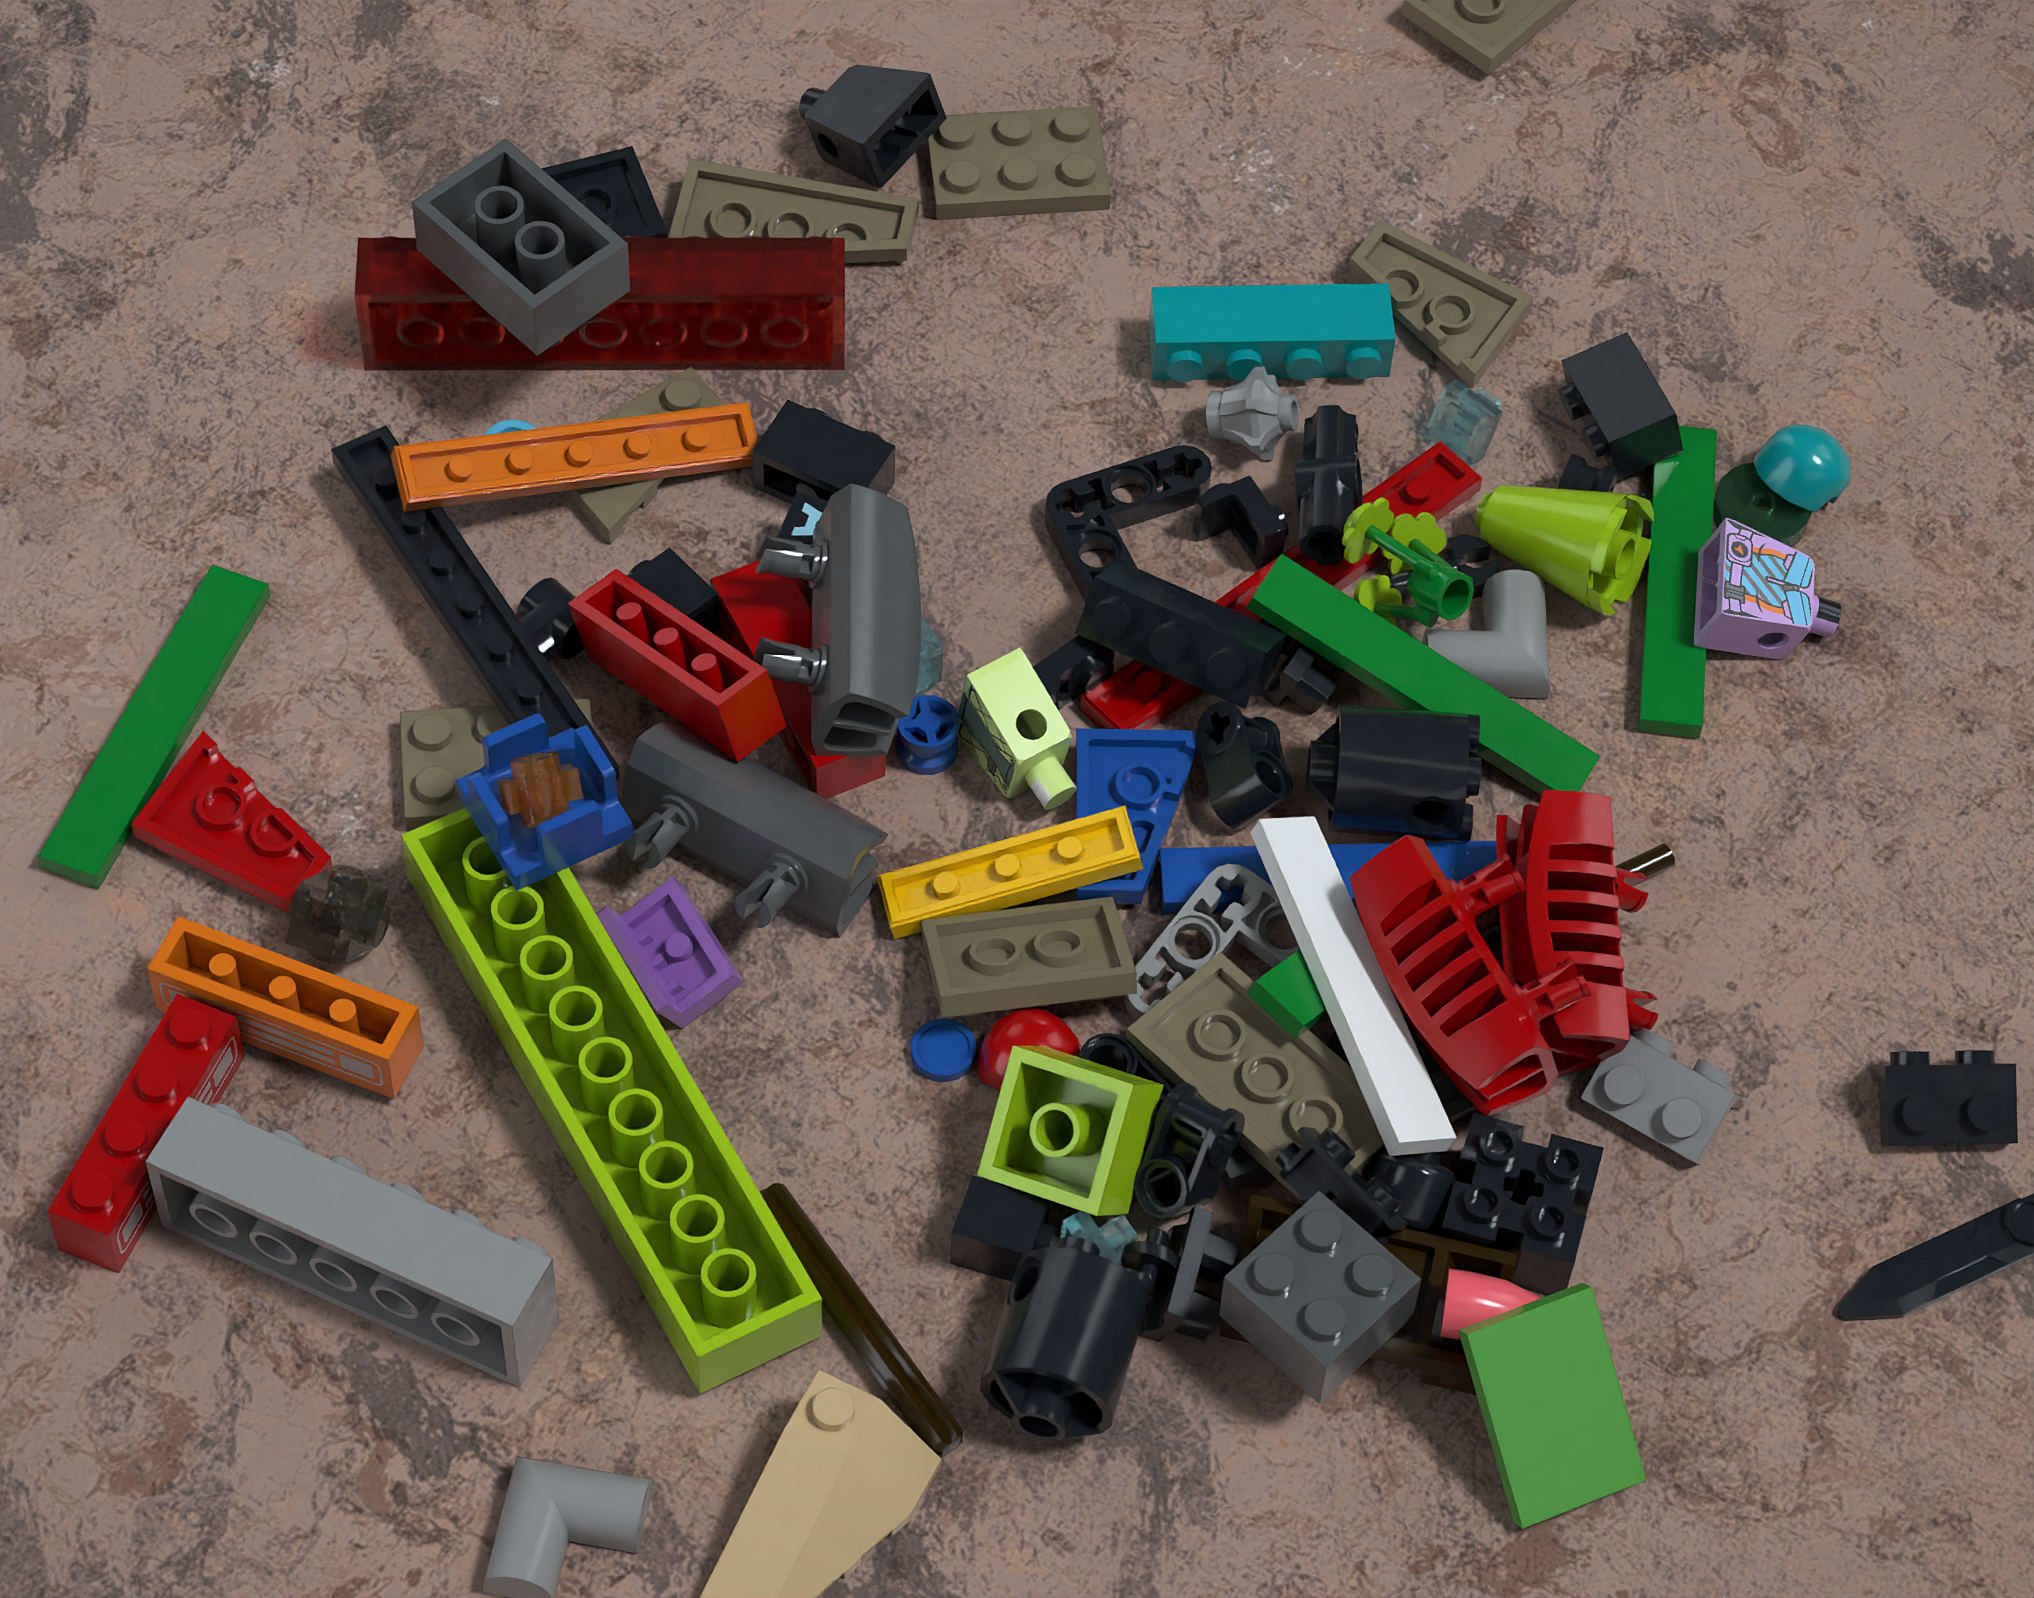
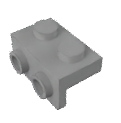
M1641 1026L1635 1037L1630 1035V1041L1622 1052L1600 1062L1581 1099L1694 1163L1700 1164L1731 1107L1736 1108L1741 1099V1096L1728 1090L1734 1077L1700 1058L1693 1069L1670 1057L1676 1046L1675 1044Z

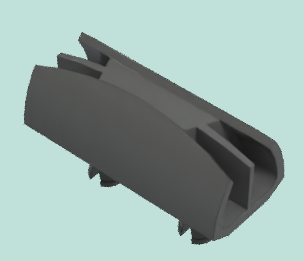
M850 483L831 495L813 531V544L808 545L803 544L801 541L774 537L766 533L762 534L756 552V558L761 559L755 570L756 573L762 575L766 573L793 579L802 578L805 581H809L810 588H813L812 648L807 649L799 645L761 638L756 648L754 661L768 671L772 680L789 683L796 682L808 686L809 693H812L811 740L816 755L871 757L888 753L899 718L909 717L916 692L921 652V595L915 541L908 508L885 494Z
M672 720L662 721L640 735L635 742L627 763L620 804L633 823V828L636 829L633 831V838L625 841V849L628 856L635 861L639 856L650 850L647 869H653L675 847L684 852L687 857L711 866V869L721 875L726 874L737 880L746 889L741 891L735 899L736 911L744 920L748 915L761 907L757 928L767 926L778 911L785 906L791 909L794 914L840 938L875 890L877 884L871 879L870 875L878 867L879 861L869 851L884 843L888 834L868 821L747 757L736 762L688 727Z

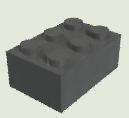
M506 138L412 201L417 250L537 356L630 291L628 243Z

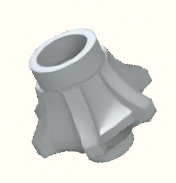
M1265 366L1255 367L1240 383L1226 387L1223 391H1211L1209 393L1206 406L1208 432L1212 439H1226L1231 443L1241 444L1252 453L1258 455L1262 460H1273L1279 440L1287 431H1296L1298 428V399L1295 394L1286 395L1277 386L1275 375H1267Z

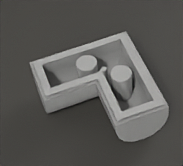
M1514 569L1496 573L1488 578L1482 593L1483 631L1425 629L1422 640L1423 644L1503 695L1517 698L1548 699L1550 687L1545 583L1539 575L1527 570Z
M517 1456L483 1583L484 1593L508 1598H555L569 1541L638 1554L653 1491L651 1479Z

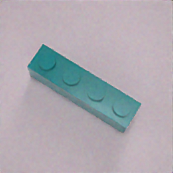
M1389 283L1173 286L1151 288L1148 329L1152 380L1189 382L1193 380L1234 379L1243 381L1255 367L1264 366L1267 375H1275L1276 379L1293 378L1296 380H1309L1312 378L1342 377L1368 379L1372 377H1390L1396 338Z

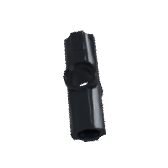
M1339 405L1318 406L1316 413L1312 417L1305 419L1303 459H1298L1295 462V486L1300 512L1298 538L1301 555L1312 558L1319 566L1341 564L1346 548L1342 544L1345 523L1352 512L1363 505L1362 475L1357 455L1359 452V430L1356 415L1348 414Z

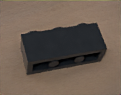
M1120 560L1095 576L1075 631L1076 634L1244 709L1267 690L1288 635Z

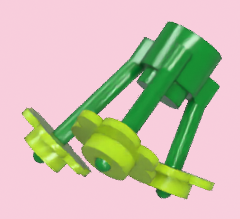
M1383 497L1377 499L1373 504L1367 502L1352 512L1343 529L1342 544L1346 547L1344 559L1350 563H1356L1365 553L1372 554L1380 546L1382 555L1389 559L1388 569L1392 574L1414 569L1408 579L1407 588L1416 605L1415 607L1402 605L1401 593L1395 588H1390L1391 583L1388 576L1380 574L1376 575L1373 580H1360L1354 592L1355 601L1395 626V619L1413 620L1428 628H1432L1436 624L1438 617L1448 621L1462 616L1472 601L1474 592L1473 578L1456 570L1437 555L1446 545L1447 537L1444 530L1435 526L1436 520L1434 516L1428 512H1422L1416 518L1410 514H1401L1394 519L1393 512L1388 509L1389 501Z

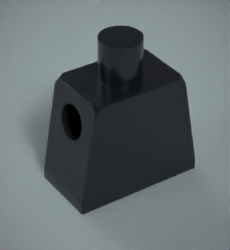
M865 65L849 67L827 91L815 87L807 89L799 103L800 116L806 121L820 157L825 162L878 188H882L947 119L931 74Z

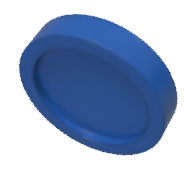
M952 1019L931 1020L919 1027L913 1035L910 1052L911 1060L916 1070L930 1080L937 1082L954 1081L966 1075L973 1067L976 1059V1041L972 1032L958 1021Z

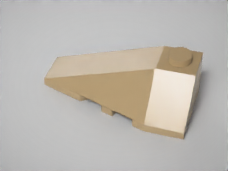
M819 1370L785 1426L700 1598H817L839 1577L842 1576L845 1579L861 1564V1558L888 1534L892 1537L910 1521L938 1472L942 1459L881 1399Z

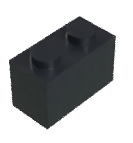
M1628 332L1561 360L1566 385L1559 388V394L1565 410L1572 421L1579 418L1582 419L1586 428L1582 429L1583 436L1593 459L1596 462L1605 459L1609 466L1619 469L1617 480L1683 452L1676 412Z
M787 400L752 451L753 488L792 504L796 492L829 501L831 495L850 483L887 495L895 483L896 446L886 442L882 437L873 432L860 431L834 420L819 409L806 408Z

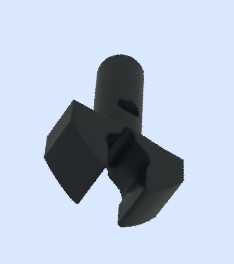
M1470 535L1449 538L1446 542L1444 553L1446 557L1444 560L1456 570L1473 578L1474 592L1472 599L1482 597L1487 579L1499 573L1501 562H1493L1480 568L1468 566L1467 563L1488 560L1491 545L1481 538ZM1414 569L1388 575L1391 583L1390 588L1397 589L1401 593V597L1410 595L1407 584L1410 574Z

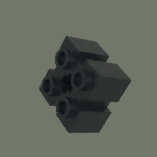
M1473 1113L1457 1171V1181H1454L1440 1237L1518 1254L1512 1283L1523 1289L1544 1295H1551L1567 1289L1604 1148L1551 1134L1548 1148L1522 1141L1525 1126Z

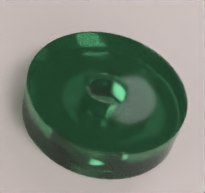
M1754 462L1739 465L1723 476L1717 486L1713 506V521L1716 528L1728 518L1791 548L1799 543L1805 535L1812 511L1792 504L1772 491L1758 476ZM1755 506H1764V507L1768 508L1769 510H1767V511L1760 510V509L1756 508Z

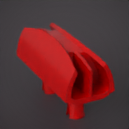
M1543 790L1539 806L1529 803L1524 805L1521 824L1514 821L1508 815H1497V860L1503 854H1508L1514 871H1519L1527 888L1526 892L1518 893L1499 904L1504 974L1510 984L1516 982L1519 987L1564 963V960L1569 957L1575 962L1578 976L1583 975L1592 994L1591 996L1582 998L1539 1022L1541 1026L1539 1031L1551 1049L1558 1074L1564 1075L1579 1072L1622 1052L1630 1041L1629 1029L1638 1032L1642 1026L1651 1030L1659 1014L1642 1007L1657 999L1653 993L1637 991L1623 986L1622 972L1624 971V960L1621 957L1620 949L1622 935L1621 927L1618 924V910L1620 908L1629 913L1639 911L1646 903L1649 893L1632 887L1647 879L1643 873L1627 871L1614 866L1613 849L1615 847L1611 798L1587 792Z
M1405 835L1371 858L1350 877L1357 909L1368 940L1400 1010L1419 1040L1460 1092L1485 1116L1508 1110L1543 1095L1551 1090L1559 1074L1551 1049L1539 1031L1541 1029L1539 1022L1580 999L1591 996L1592 994L1583 975L1578 976L1575 962L1569 957L1564 960V963L1519 987L1516 982L1510 984L1475 926L1477 924L1475 917L1518 893L1522 894L1527 891L1519 871H1514L1508 854H1503L1500 856V859L1472 873V875L1455 882L1453 878L1447 880L1423 839Z

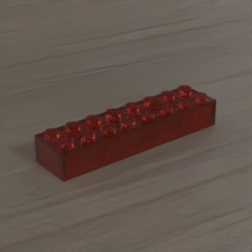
M395 236L358 238L355 302L364 370H686L690 367L693 370H845L844 238H823L819 236L805 238H763L759 236L745 238H702L698 236H688L685 238L624 237L622 239L628 243L630 291L537 356L419 252L416 246V238H399Z

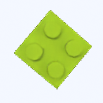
M1013 1045L977 1176L1095 1216L1128 1214L1135 1190V1177L1143 1161L1164 1085L1046 1046Z

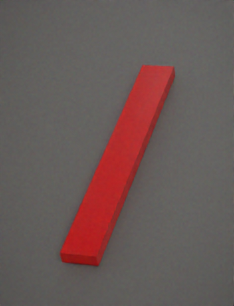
M1439 441L1363 496V504L1367 502L1373 504L1377 499L1383 497L1389 501L1388 509L1393 512L1394 519L1401 514H1410L1416 518L1418 514L1428 512L1434 516L1437 522L1479 492L1482 477L1444 443ZM1299 542L1282 553L1340 591L1386 559L1381 553L1380 546L1372 554L1365 553L1356 563H1350L1343 557L1341 564L1319 566L1312 558L1302 556ZM1279 556L1216 600L1215 603L1260 621L1261 617L1246 607ZM1132 660L1083 695L1080 701V710L1100 729L1149 730L1203 690L1139 661Z

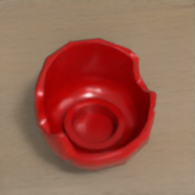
M1037 1008L1016 1009L996 1021L990 1028L977 1052L978 1076L983 1085L989 1084L1000 1092L1013 1045L1046 1046L1079 1057L1081 1044L1071 1028L1054 1014Z

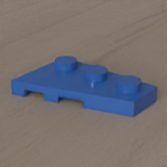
M1076 728V819L1126 806L1143 865V870L1076 888L1077 901L1113 896L1115 904L1142 903L1159 858L1160 848L1164 845L1199 751L1196 743V731Z

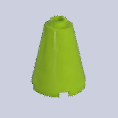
M1500 485L1492 494L1487 493L1481 499L1476 511L1475 524L1477 528H1480L1481 539L1489 543L1493 549L1525 569L1539 575L1543 580L1594 612H1601L1611 616L1616 613L1611 604L1615 600L1626 603L1632 596L1642 576L1652 542L1650 539L1641 537L1643 519L1654 523V511L1649 500L1635 494Z

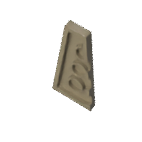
M689 158L663 255L664 270L907 261L919 214V199Z

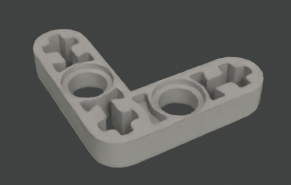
M1226 864L1213 870L1135 966L1137 972V994L1124 995V1004L1127 1012L1137 1021L1161 1001L1156 999L1151 1005L1145 1004L1141 1000L1144 989L1140 984L1143 983L1149 987L1154 986L1164 974L1166 965L1176 973L1168 982L1164 998L1185 981L1182 976L1189 978L1219 952L1225 954L1235 941L1272 968L1299 950V945L1288 950L1278 949L1272 946L1266 938L1265 928L1268 924L1276 920L1288 921L1274 887L1250 869L1241 865ZM1234 885L1243 889L1241 902L1245 906L1243 907L1236 902L1230 904L1222 914L1218 925L1209 917L1216 909L1221 895V891L1217 887L1219 886L1226 891L1232 889ZM1201 909L1203 913L1197 912L1196 910ZM1221 928L1227 929L1228 931L1223 932ZM1188 929L1200 931L1209 939L1211 951L1204 958L1198 960L1187 959L1177 951L1174 944L1175 937ZM1159 957H1162L1165 962L1160 961V960H1157V959H1158Z

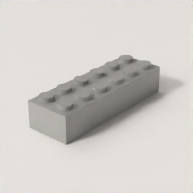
M187 1097L145 1161L162 1227L517 1387H521L559 1322L553 1258L549 1257L538 1244L523 1237H514L511 1240L490 1231L483 1222L468 1212L452 1210L450 1213L427 1203L421 1194L407 1185L392 1183L389 1186L366 1176L358 1165L346 1158L332 1156L328 1159L306 1149L296 1137L285 1131L273 1129L269 1133L251 1125L238 1112L224 1104L213 1103L209 1106L191 1097Z

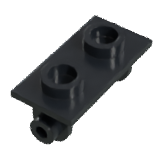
M1301 1127L1297 1133L1307 1144L1301 1149L1295 1142H1292L1276 1157L1275 1162L1282 1168L1279 1176L1286 1180L1306 1202L1318 1191L1326 1197L1332 1192L1339 1199L1335 1205L1381 1245L1385 1246L1389 1241L1381 1232L1387 1225L1391 1230H1405L1409 1226L1397 1213L1403 1206L1399 1197L1375 1176L1367 1182L1350 1164L1356 1157L1353 1150L1331 1129L1326 1128L1320 1134L1316 1128Z

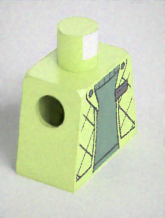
M1018 648L966 675L957 708L959 715L958 736L1002 794L1007 798H1014L1032 789L1045 810L1054 809L1070 799L1075 794L1077 787L1064 770L1063 764L1072 739L1071 732L1022 649Z

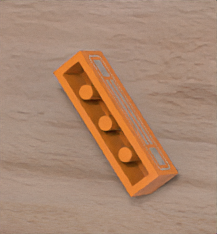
M180 916L177 917L147 967L156 1009L166 1012L176 994L237 1016L242 1042L394 1100L424 1047L418 1006Z

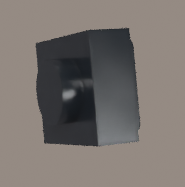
M1250 475L1230 484H1217L1196 500L1193 532L1199 541L1231 530L1258 571L1283 553L1285 537L1289 534L1285 515L1276 503L1270 504Z

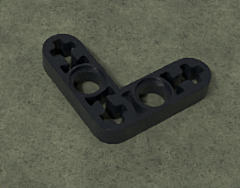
M1174 446L1064 481L1050 490L1045 505L1044 521L1046 528L1085 603L1095 576L1113 563L1120 560L1137 568L1118 530L1196 505L1197 498L1210 488L1212 465L1209 457L1203 451L1193 446ZM1182 471L1186 477L1194 476V480L1186 481L1182 475L1174 476V472ZM1132 485L1141 489L1145 496L1137 502L1126 503L1116 499L1112 492L1119 486ZM1163 486L1162 491L1158 492L1157 488ZM1099 496L1100 500L1094 501V497ZM1071 506L1075 513L1083 512V515L1074 517L1070 511L1062 512V508ZM1097 548L1110 553L1114 560L1104 567H1092L1084 563L1080 556L1089 549Z

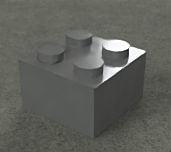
M1318 1191L1224 1277L1219 1315L1317 1403L1321 1404L1413 1317L1421 1278L1324 1194Z

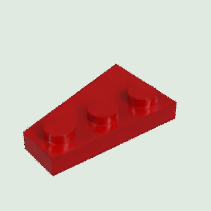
M204 730L131 823L134 838L296 918L301 915L333 871L331 856L282 808H276L256 789L254 780L240 766L235 768L219 752L217 743Z

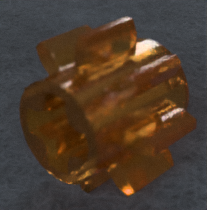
M557 751L537 752L514 758L509 761L512 777L497 780L502 809L508 811V815L520 813L522 826L526 828L537 827L540 823L570 810L568 801L584 798L578 767L572 768V764L561 765Z

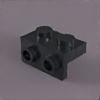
M1995 1050L1955 1051V1063L1930 1064V1051L1890 1052V1064L1871 1065V1078L1879 1079L1881 1145L2018 1143L2016 1064L1995 1063Z

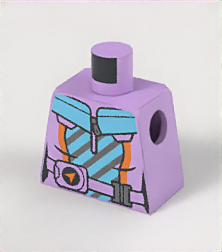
M1726 518L1698 551L1694 628L1695 646L1777 660L1786 658L1809 632L1826 638L1831 637L1840 621L1841 605L1838 602L1814 595L1815 563L1810 556L1735 520Z

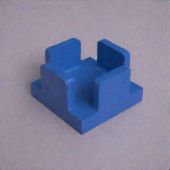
M540 713L534 714L485 736L482 740L484 766L477 771L456 779L459 798L516 891L633 838V823L617 797L615 770L587 725L575 730L570 728L548 738L547 723Z

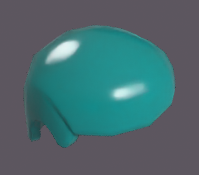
M1793 424L1779 429L1768 439L1753 461L1758 476L1772 491L1788 502L1808 511L1819 510L1828 500L1832 504L1835 503L1850 484L1851 460L1838 439L1824 429L1810 425Z

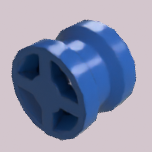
M935 695L914 697L909 717L899 718L896 736V755L900 763L909 771L920 775H934L945 771L954 763L958 755L959 715L955 707L946 699ZM920 735L925 736L926 742L920 740Z

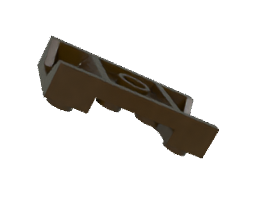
M1252 1194L1236 1266L1303 1205ZM1387 1225L1381 1231L1389 1239L1384 1247L1420 1277L1421 1283L1413 1317L1370 1358L1423 1370L1420 1383L1477 1396L1461 1340L1440 1337L1448 1270L1457 1269L1504 1279L1512 1283L1518 1254L1410 1229L1391 1230ZM1222 1318L1221 1337L1250 1343Z

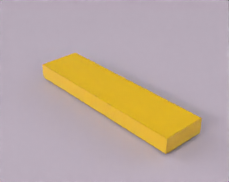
M1121 806L880 874L877 877L890 929L895 940L922 932L921 920L997 911L1143 870V865L1126 806Z

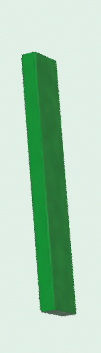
M1678 425L1683 452L1652 465L1650 502L1654 511V523L1649 521L1648 539L1652 540L1646 566L1637 731L1699 739L1703 727L1706 648L1694 645L1698 551L1712 535L1717 430Z
M1283 554L1279 556L1246 607L1404 709L1480 715L1479 743L1477 752L1474 753L1541 796L1543 790L1579 792L1600 758V755Z
M213 564L211 565L39 853L38 858L42 869L98 889L101 887L133 832L131 823L159 788L270 598L268 583Z

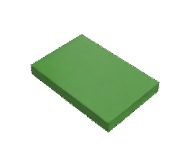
M1580 1283L1458 1330L1514 1524L1524 1529L1647 1480L1591 1286Z

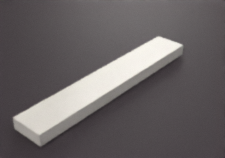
M1315 816L1259 819L1250 834L1389 1156L1447 1151L1457 1137L1389 983L1377 961L1366 931Z

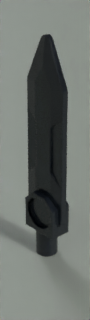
M2034 1193L2022 1199L2013 1200L1874 1265L1838 1306V1316L1843 1320L1904 1317L2034 1256Z

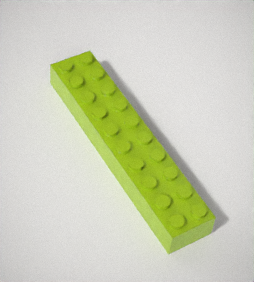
M466 807L402 834L407 878L698 1392L701 1394L822 1336V1297L569 867L516 891Z

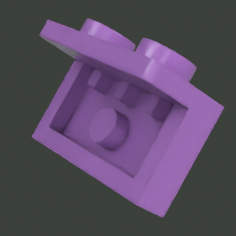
M674 877L668 879L622 915L607 905L596 913L626 966L629 967L637 980L640 990L656 1017L661 1014L683 1029L744 983L688 891Z

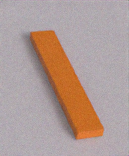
M745 402L394 446L391 459L403 509L406 512L752 467V451L759 441L749 403Z

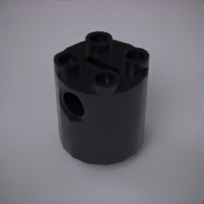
M1339 704L1335 723L1318 739L1310 740L1307 761L1306 790L1315 792L1327 805L1329 831L1398 837L1411 835L1424 839L1470 842L1473 828V804H1465L1466 798L1469 799V796H1478L1480 789L1481 758L1469 757V752H1477L1480 715Z
M1066 1236L1061 1238L1058 1247L1030 1250L1019 1259L981 1377L980 1391L988 1403L1007 1418L1012 1419L1014 1426L1021 1432L1041 1440L1055 1441L1099 1435L1112 1426L1152 1288V1281L1146 1274L1124 1268L1100 1256L1098 1246L1085 1238Z

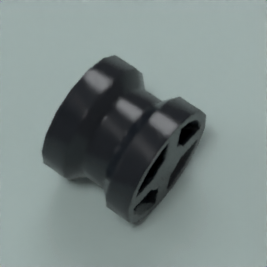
M1571 454L1558 489L1613 493L1619 469L1608 465L1598 469L1589 466L1584 457Z

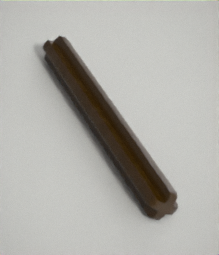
M777 1182L761 1190L760 1194L822 1297V1305L913 1431L940 1458L958 1448L963 1442V1429L787 1187Z

